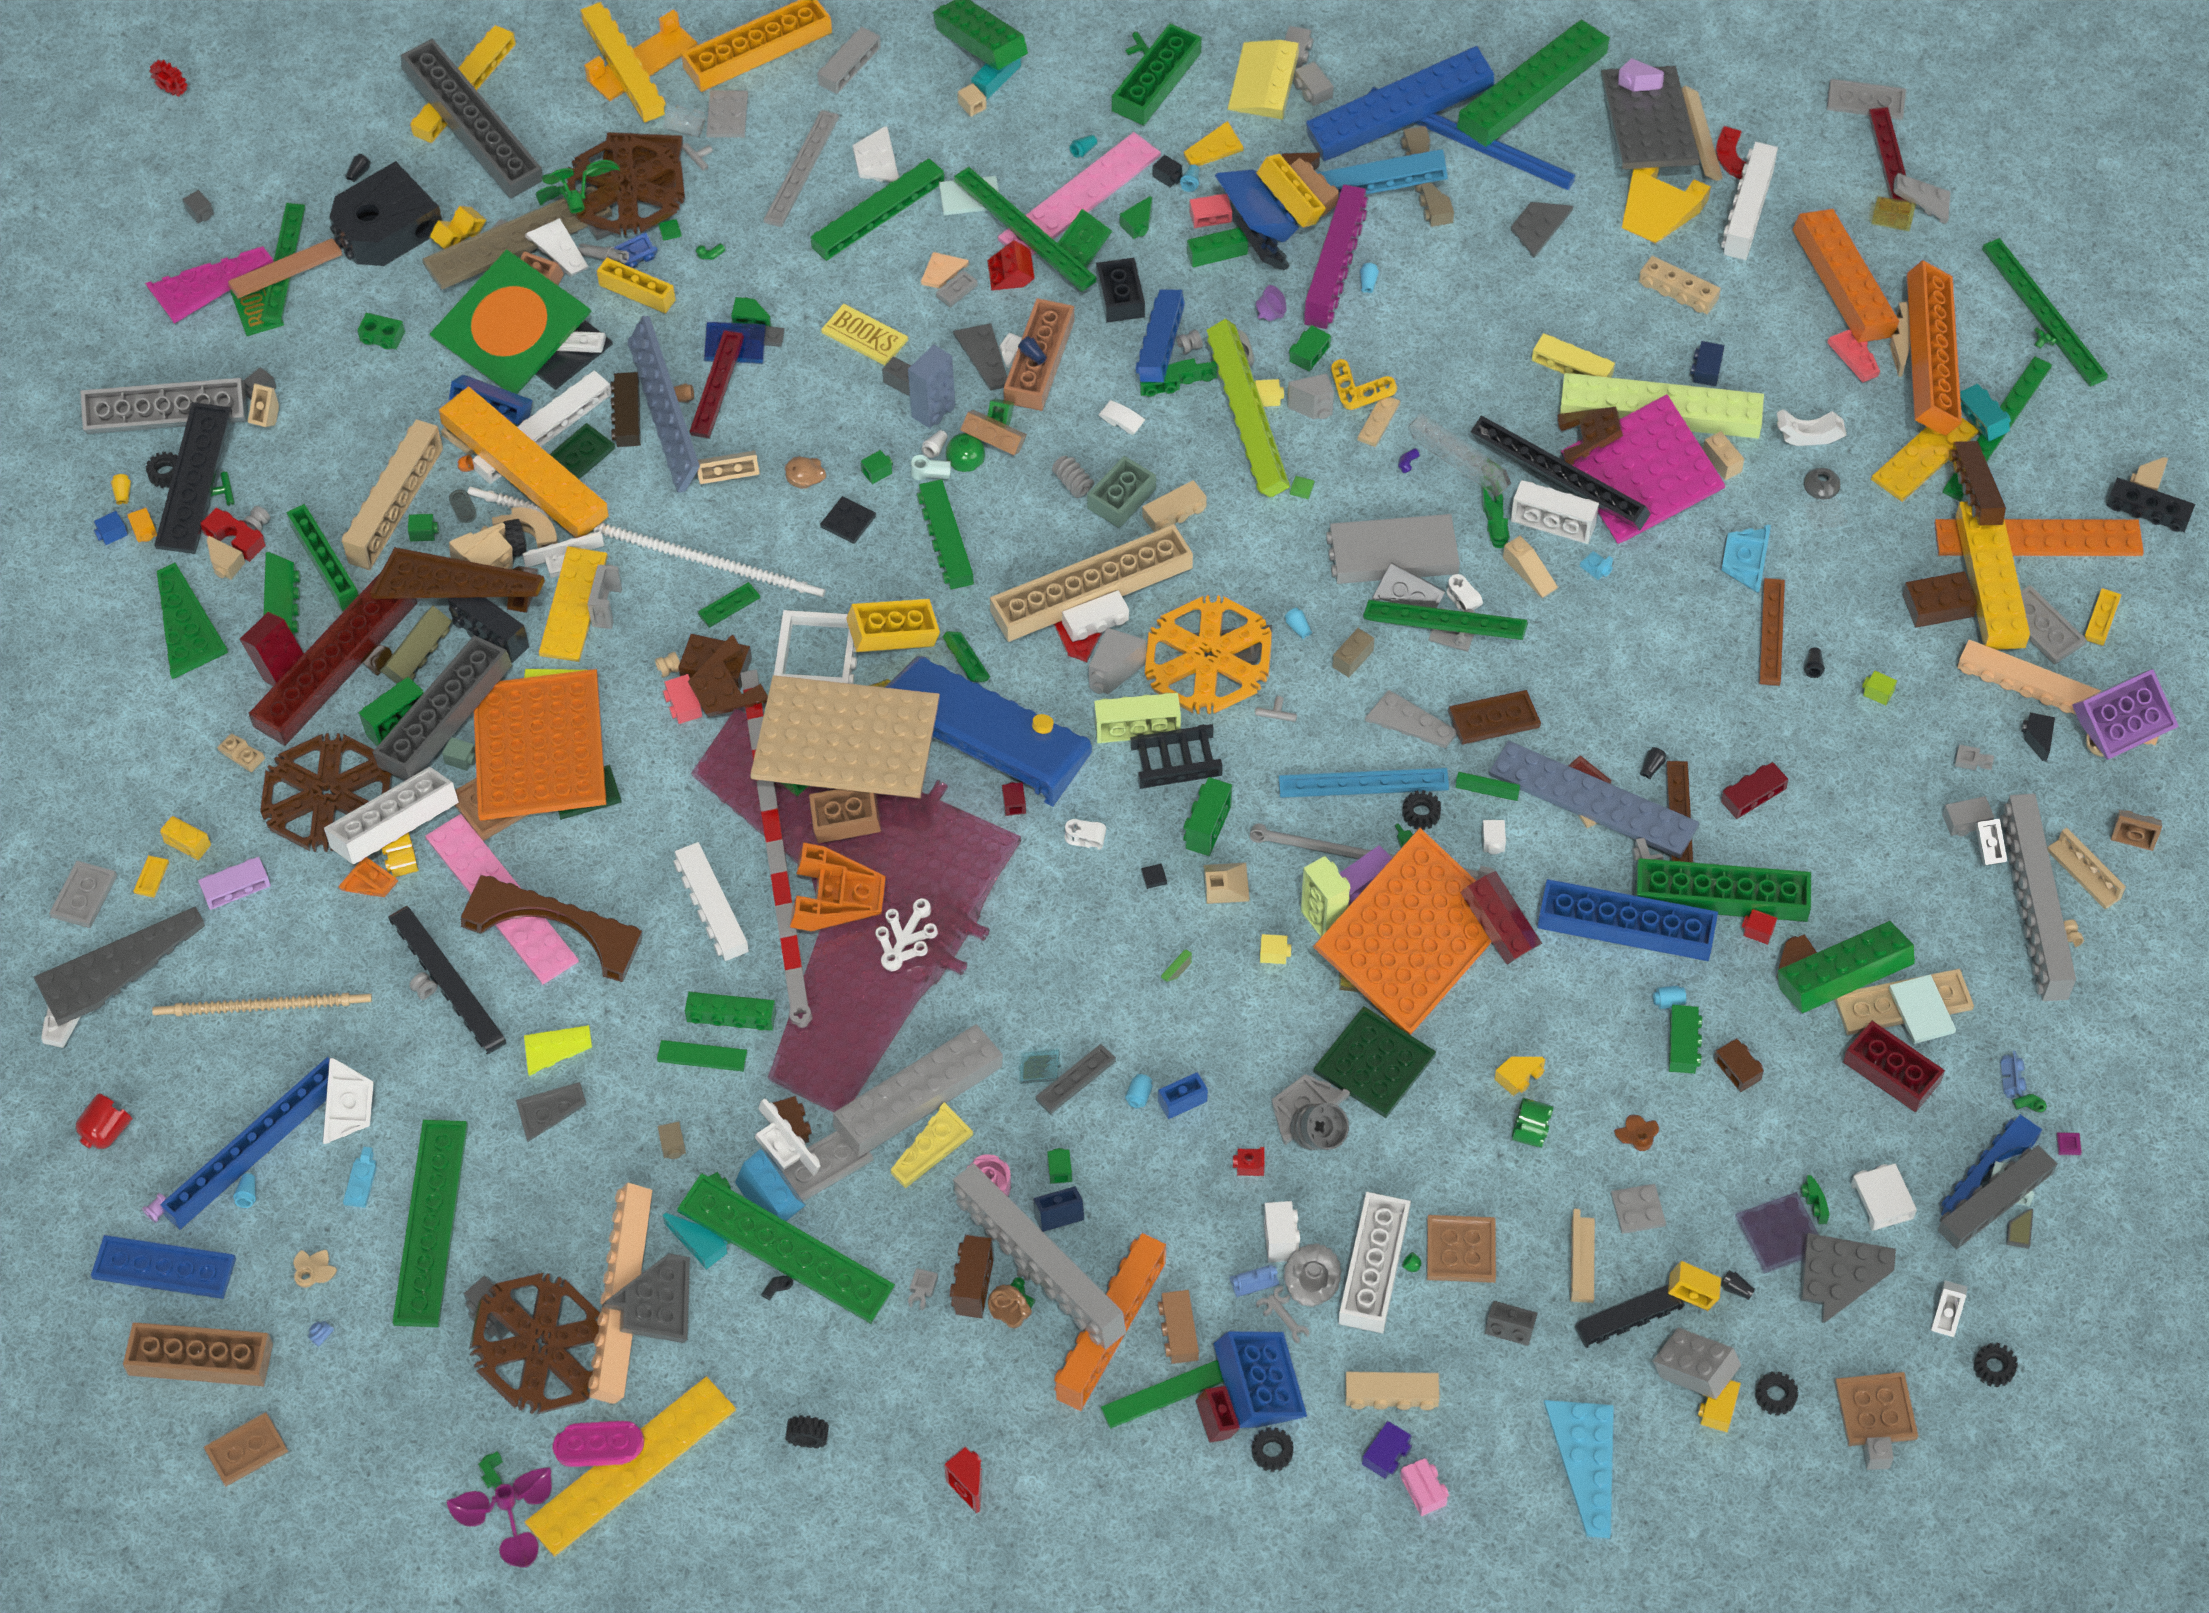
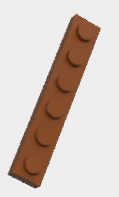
M1764 578L1759 684L1780 686L1785 593V580Z

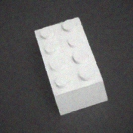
M1521 480L1513 500L1511 522L1589 544L1596 526L1599 503Z

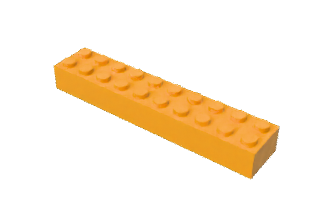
M469 386L439 409L441 424L575 538L586 536L609 517L607 503Z

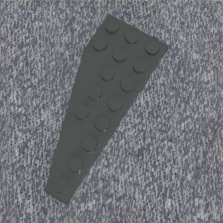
M195 906L34 976V980L57 1025L60 1026L102 1007L107 998L111 995L116 996L121 992L120 988L130 981L134 982L156 965L158 959L165 953L168 955L174 951V946L183 940H188L205 926L204 921Z

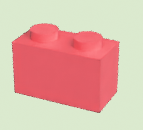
M1227 194L1190 199L1189 211L1194 228L1232 222V208Z
M688 674L664 682L666 690H663V695L666 703H671L669 711L672 719L676 718L678 724L703 717L700 703L688 683L690 679Z

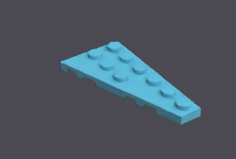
M1544 1400V1406L1571 1485L1587 1537L1610 1538L1614 1405Z

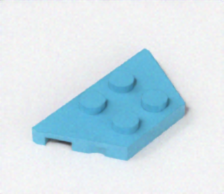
M1764 525V529L1759 530L1750 528L1742 532H1731L1727 536L1721 570L1755 592H1760L1771 525Z

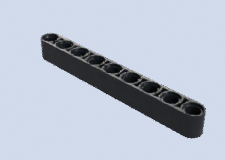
M406 905L389 915L390 923L396 926L397 933L402 940L407 941L408 948L413 955L418 956L421 966L425 971L428 970L430 973L429 977L439 985L442 990L441 993L446 1000H450L453 1005L452 1008L458 1016L463 1018V1023L467 1029L474 1033L475 1040L481 1048H485L486 1055L505 1045L506 1040L412 910Z

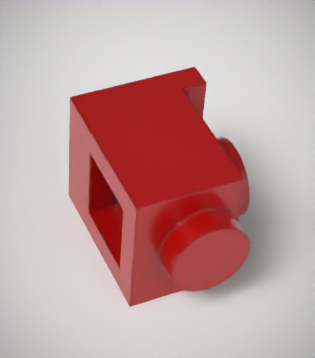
M1260 1147V1149L1238 1148V1154L1233 1155V1168H1237V1176H1264L1265 1147Z

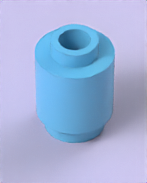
M1678 985L1658 987L1656 992H1653L1654 1005H1658L1659 1009L1672 1008V1005H1685V988Z
M1137 1074L1132 1079L1125 1096L1126 1101L1131 1107L1140 1108L1146 1106L1153 1087L1152 1079L1144 1074Z

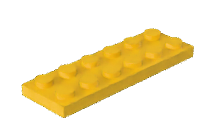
M1962 418V424L1946 436L1926 427L1874 473L1871 480L1903 502L1949 460V451L1953 449L1954 442L1970 441L1979 433V430L1964 418Z
M567 546L539 649V656L580 662L591 623L587 604L598 564L606 565L607 553Z

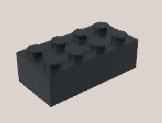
M447 598L453 624L459 629L461 627L464 628L471 638L475 635L507 650L511 663L529 648L525 626L487 598Z

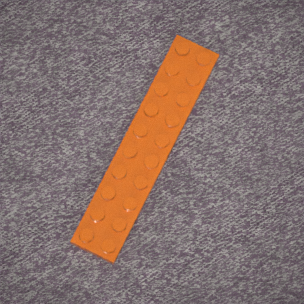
M1935 519L1938 556H1964L1956 519ZM2004 519L2013 556H2143L2144 554L2139 519Z

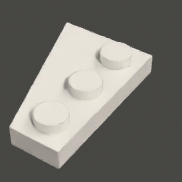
M560 219L526 233L525 237L529 241H533L540 251L545 252L551 257L553 262L558 263L559 267L568 276L572 277L588 269L587 263Z

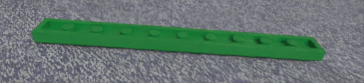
M969 166L954 176V181L1081 292L1097 282V277Z
M1998 238L1983 244L1982 250L2046 332L2056 339L2057 346L2086 383L2091 387L2107 380L2108 374L2004 242Z
M2034 356L2003 401L2000 408L2003 412L2006 411L2011 419L2009 423L2010 428L2049 373L2053 364ZM1981 433L1977 441L1986 462H1988L2007 433L1991 441H1988ZM1954 473L1942 493L1961 501L1964 497L1963 486L1959 484L1958 474Z

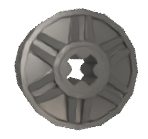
M1332 1103L1305 1104L1298 1108L1291 1121V1134L1295 1142L1307 1150L1335 1149L1342 1145L1349 1131V1121L1345 1112L1338 1105Z

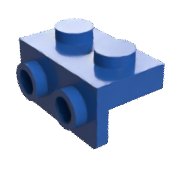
M646 232L614 247L616 250L628 252L629 259H623L627 262L622 264L631 268L637 267L638 262L642 260L648 262L654 259L658 251L656 246L653 247Z

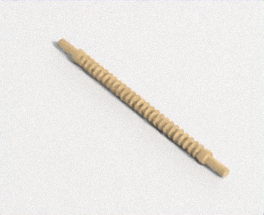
M336 993L335 996L323 994V997H320L318 994L317 997L311 995L309 998L307 995L304 998L299 995L298 998L292 996L291 999L286 996L285 999L274 997L271 1000L268 997L267 1000L261 998L260 1001L257 998L254 1001L242 999V1002H239L238 999L235 1002L233 1000L229 1002L224 1000L223 1003L218 1000L217 1003L211 1001L210 1004L207 1001L204 1004L192 1002V1005H189L187 1002L185 1005L183 1003H175V1006L153 1007L152 1012L153 1015L175 1014L176 1016H183L186 1014L189 1016L190 1013L202 1015V1012H205L207 1015L208 1012L214 1014L216 1011L218 1014L221 1011L233 1013L234 1010L237 1013L240 1010L252 1012V1009H255L257 1012L258 1009L264 1011L265 1008L268 1011L271 1008L283 1010L284 1007L289 1010L290 1007L295 1009L297 1006L299 1009L302 1006H305L306 1009L308 1006L314 1008L315 1005L318 1008L321 1005L333 1007V1004H336L338 1007L339 1004L350 1006V1003L372 1002V994L350 995L349 993H342L339 995Z

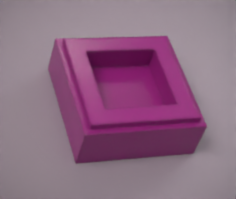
M2057 1132L2058 1155H2081L2080 1133Z

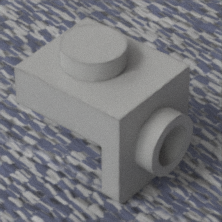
M1645 838L1636 839L1635 848H1632V855L1635 861L1638 858L1663 860V854L1650 855Z

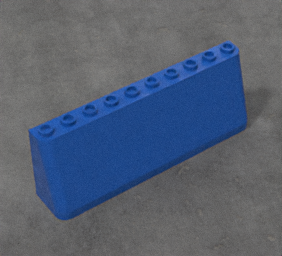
M924 656L915 657L884 687L940 694L932 737L1034 787L1035 794L1039 795L1042 793L1046 798L1044 803L1054 807L1092 753V745L1087 737L1079 736L1069 728L1061 727L1055 723L1051 732L1046 734L1038 733L1032 728L1033 718L1037 715L1033 710L1025 709L1015 701L1007 700L997 692H991L980 684L973 683L962 675L955 674L944 666L931 662Z

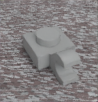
M1959 745L1955 766L1976 770L1978 765L1981 768L1992 770L1994 756L1979 754L1980 748Z

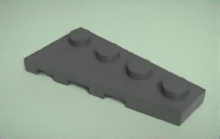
M991 323L954 330V337L978 370L979 375L989 390L1004 388L1008 377Z

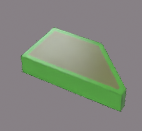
M1185 949L1164 971L1161 978L1166 982L1177 979L1192 963V953Z

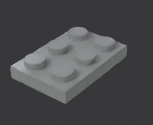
M710 91L707 137L745 138L748 91Z
M76 861L49 913L51 918L91 928L117 877L116 871Z

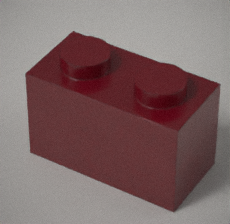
M1226 1386L1205 1389L1195 1400L1209 1443L1230 1439L1240 1429Z

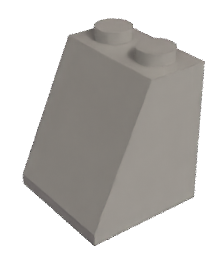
M1107 628L1089 664V688L1098 694H1110L1142 668L1146 663V640Z

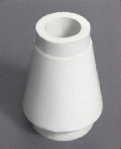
M939 430L922 444L923 454L929 458L937 457L948 438L947 434Z

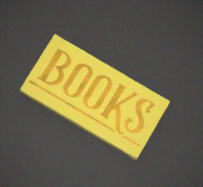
M844 303L821 329V333L883 365H886L908 341V336Z

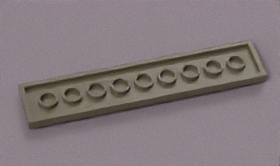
M590 186L586 188L585 196L595 191V187ZM562 198L423 258V265L441 290L487 271L506 249L517 257L521 256L524 251L530 252L537 249L538 246L525 237L526 233L558 219L562 221L569 235L588 227V225L580 222L577 219L576 213H570L565 198ZM608 206L594 215L609 218L612 216V210Z

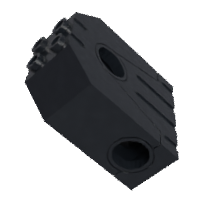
M397 161L336 195L329 216L331 222L330 230L334 235L333 240L339 248L344 250L347 259L353 260L359 265L385 266L431 239L430 235L438 220L442 221L439 205L432 200Z

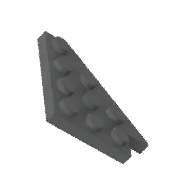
M1807 1233L1805 1235L1800 1301L1822 1304L1821 1323L1827 1322L1895 1270L1896 1249Z
M668 1253L602 1304V1308L621 1311L620 1332L685 1343L688 1340L690 1257Z

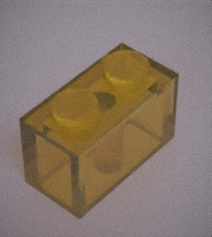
M1877 196L1871 224L1910 232L1916 203Z

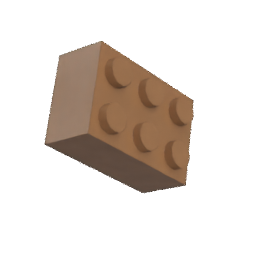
M836 789L809 794L813 829L818 843L881 832L876 793Z

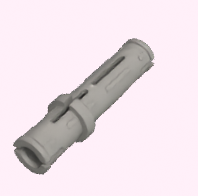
M581 243L580 247H578L582 256L599 259L610 258L621 263L627 262L623 259H629L627 251L616 250L614 247L604 248Z

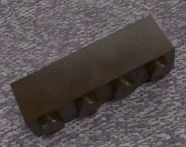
M638 372L614 373V381L610 383L611 393H614V397H611V408L615 411V413H611L612 425H615V429H611L612 441H616L617 447L641 446L640 382Z

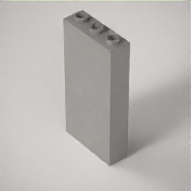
M1451 514L1330 524V532H1326L1327 544H1331L1329 560L1334 561V565H1331L1332 577H1336L1337 584L1380 581L1383 579L1391 562L1419 577L1459 574L1460 563Z

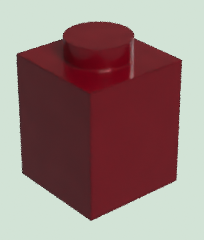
M1010 782L1002 785L1005 816L1026 814L1023 782Z

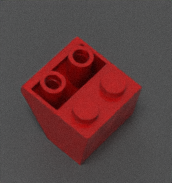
M1015 240L1011 241L987 260L991 290L1023 288L1035 279L1031 249Z

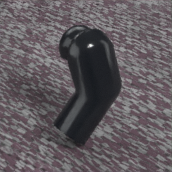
M786 1275L773 1277L761 1293V1296L770 1301L776 1292L790 1289L793 1286V1279Z

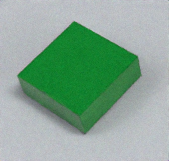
M677 219L658 223L663 241L682 237Z

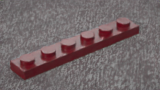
M1889 108L1869 109L1868 114L1892 204L1908 202L1894 193V179L1899 173L1906 176Z
M724 330L689 431L691 436L710 438L744 339L743 333Z

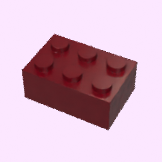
M267 612L239 638L262 679L278 689H281L308 663L285 620L270 612Z

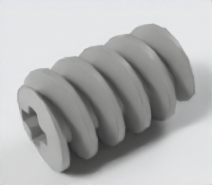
M1062 456L1055 461L1052 471L1075 498H1080L1093 487L1094 481L1085 473L1083 468H1080L1081 465L1076 462L1074 457Z

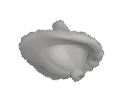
M1315 1243L1300 1247L1298 1251L1293 1253L1285 1265L1284 1282L1292 1299L1301 1305L1310 1307L1320 1305L1330 1300L1339 1289L1341 1280L1340 1261L1332 1249L1327 1248L1325 1245Z

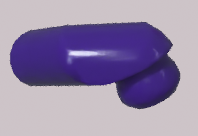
M1416 448L1400 456L1398 467L1401 468L1402 473L1411 471V461L1420 457Z

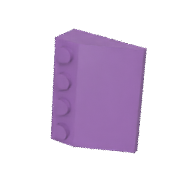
M2154 669L2141 672L2072 704L2080 724L2107 760L2179 727Z

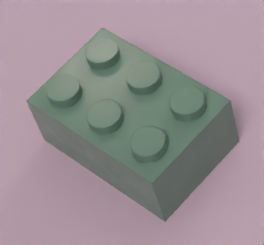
M1123 456L1087 494V509L1120 528L1156 490V474L1128 457Z

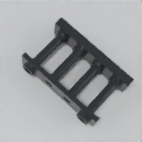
M1202 724L1197 727L1147 735L1139 734L1130 737L1131 751H1139L1143 771L1138 772L1139 789L1222 776L1221 759H1213L1208 739L1213 738V724ZM1200 740L1205 759L1204 762H1192L1188 742ZM1180 743L1184 765L1172 766L1167 745ZM1159 746L1164 768L1152 770L1147 748Z

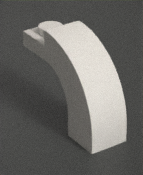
M1784 409L1777 412V425L1783 432L1784 441L1792 445L1829 444L1847 435L1843 419L1833 411L1818 419L1808 421L1796 419Z

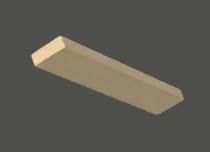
M1684 86L1682 92L1704 174L1713 180H1721L1723 176L1699 93Z

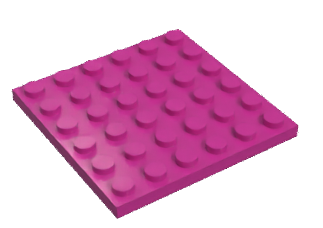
M1668 394L1621 418L1622 437L1603 448L1596 447L1590 451L1589 456L1585 458L1581 456L1575 459V464H1573L1574 467L1645 505L1650 511L1651 515L1639 531L1598 508V514L1617 544L1625 542L1726 488L1725 483ZM1583 439L1565 449L1583 444ZM1561 450L1562 456L1565 459L1564 451Z

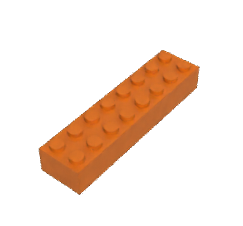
M1834 209L1800 213L1792 230L1857 342L1892 338L1900 321Z
M1141 1233L1138 1240H1133L1129 1250L1131 1252L1128 1258L1124 1257L1119 1266L1120 1271L1117 1276L1114 1275L1108 1285L1110 1289L1106 1294L1123 1311L1126 1332L1166 1264V1244L1144 1233ZM1086 1330L1085 1332L1081 1331L1076 1340V1348L1074 1351H1069L1065 1359V1367L1063 1370L1059 1369L1054 1378L1057 1400L1082 1411L1125 1334L1105 1350L1100 1344L1096 1345L1090 1339L1089 1333Z

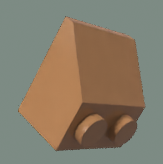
M2119 809L2111 840L2153 851L2162 830V820Z

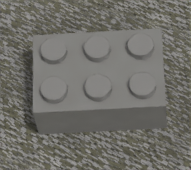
M1681 1328L1676 1329L1653 1360L1660 1377L1664 1380L1717 1399L1741 1367L1734 1348Z

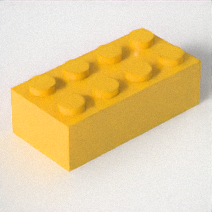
M930 599L852 604L846 617L856 652L933 647L940 634Z

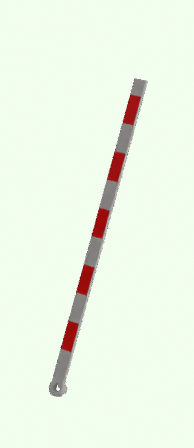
M757 669L740 673L743 693L759 685ZM762 703L746 708L753 761L764 717ZM756 780L791 1009L789 1016L792 1024L797 1025L799 1028H804L808 1026L813 1016L808 1007L797 929L790 927L793 902L775 784L773 781ZM801 1012L806 1013L801 1019L797 1016Z

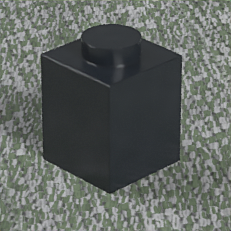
M1164 154L1152 166V177L1171 188L1174 184H1179L1183 177L1182 165Z

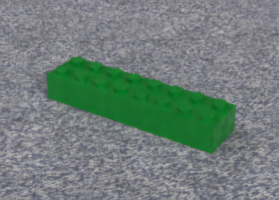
M1638 858L1635 896L1717 911L1718 915L1750 917L1754 909L1776 917L1777 920L1808 922L1811 911V872Z

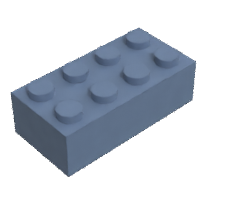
M933 344L908 368L912 418L929 429L934 424L938 425L942 421L943 416L947 412L953 411L956 405L952 355Z

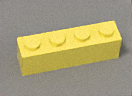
M1544 333L1534 347L1532 361L1563 374L1572 373L1611 378L1614 373L1615 362Z

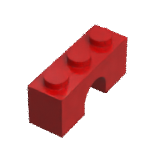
M217 507L200 523L206 536L219 541L228 536H236L231 541L232 547L241 551L244 559L249 562L266 546L263 539L264 536L259 530L251 529L244 521H238L229 512L222 511Z

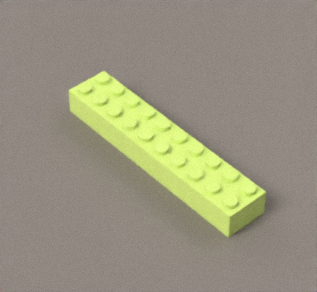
M1564 373L1560 414L1616 406L1621 419L1668 394L1692 432L1717 434L1722 431L1724 435L1759 439L1762 427L1764 394Z

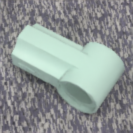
M916 455L911 460V476L916 480L950 478L951 461L929 460L924 455Z

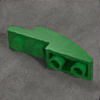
M1195 358L1168 365L1164 382H1140V395L1152 397L1165 392L1172 394L1180 390V384L1182 383L1189 385L1195 381L1203 380L1209 382L1217 378V364L1215 361L1196 364Z

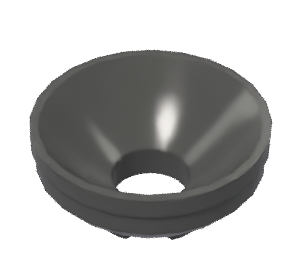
M1815 468L1807 473L1804 479V488L1814 498L1830 499L1838 494L1840 479L1830 469ZM1821 474L1827 475L1829 480L1821 481L1818 476Z

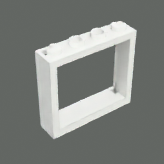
M783 610L774 675L854 684L852 669L856 670L857 657H854L856 649L850 630L848 632L842 678L785 674L792 625L849 628L846 620L848 614Z

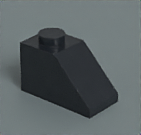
M2030 712L2028 720H2023L2021 732L2025 733V742L2042 761L2047 762L2051 749L2055 717Z

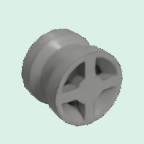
M425 972L416 975L409 985L412 991L417 992L421 1000H425L437 990V984L434 981H430L429 976Z

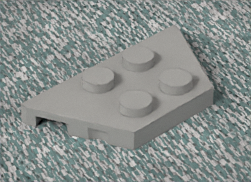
M1305 1074L1272 1099V1107L1284 1145L1294 1139L1291 1134V1121L1298 1108L1305 1104L1318 1103L1339 1105L1349 1097L1350 1092L1346 1089H1343V1091L1331 1087L1330 1083L1318 1081L1314 1077Z

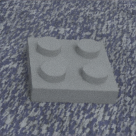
M1655 1184L1611 1191V1198L1622 1234L1666 1226Z

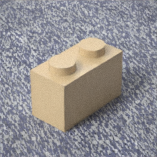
M1722 431L1705 439L1703 451L1724 480L1742 472L1744 458Z

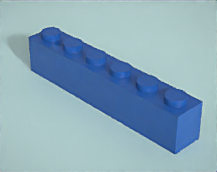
M1159 289L1158 296L1154 299V310H1151L1150 313L1151 321L1147 324V335L1143 337V349H1140L1139 352L1140 360L1136 362V373L1139 374L1140 382H1164L1185 307L1183 290Z

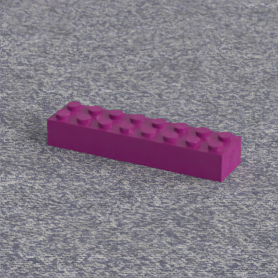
M1343 184L1305 301L1304 325H1313L1318 328L1327 329L1329 323L1333 324L1335 312L1333 311L1334 308H1338L1340 300L1338 295L1343 293V280L1347 279L1349 268L1347 267L1353 261L1354 253L1352 251L1357 249L1358 239L1356 238L1361 236L1363 224L1361 223L1366 221L1368 210L1365 209L1367 208L1368 197H1365L1366 189Z

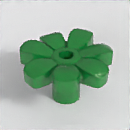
M2038 327L2034 329L2039 338L2034 344L2041 349L2045 343H2049L2052 346L2056 343V339L2047 332H2043Z

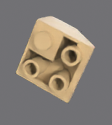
M1246 863L1203 865L1207 904L1247 902L1250 900Z

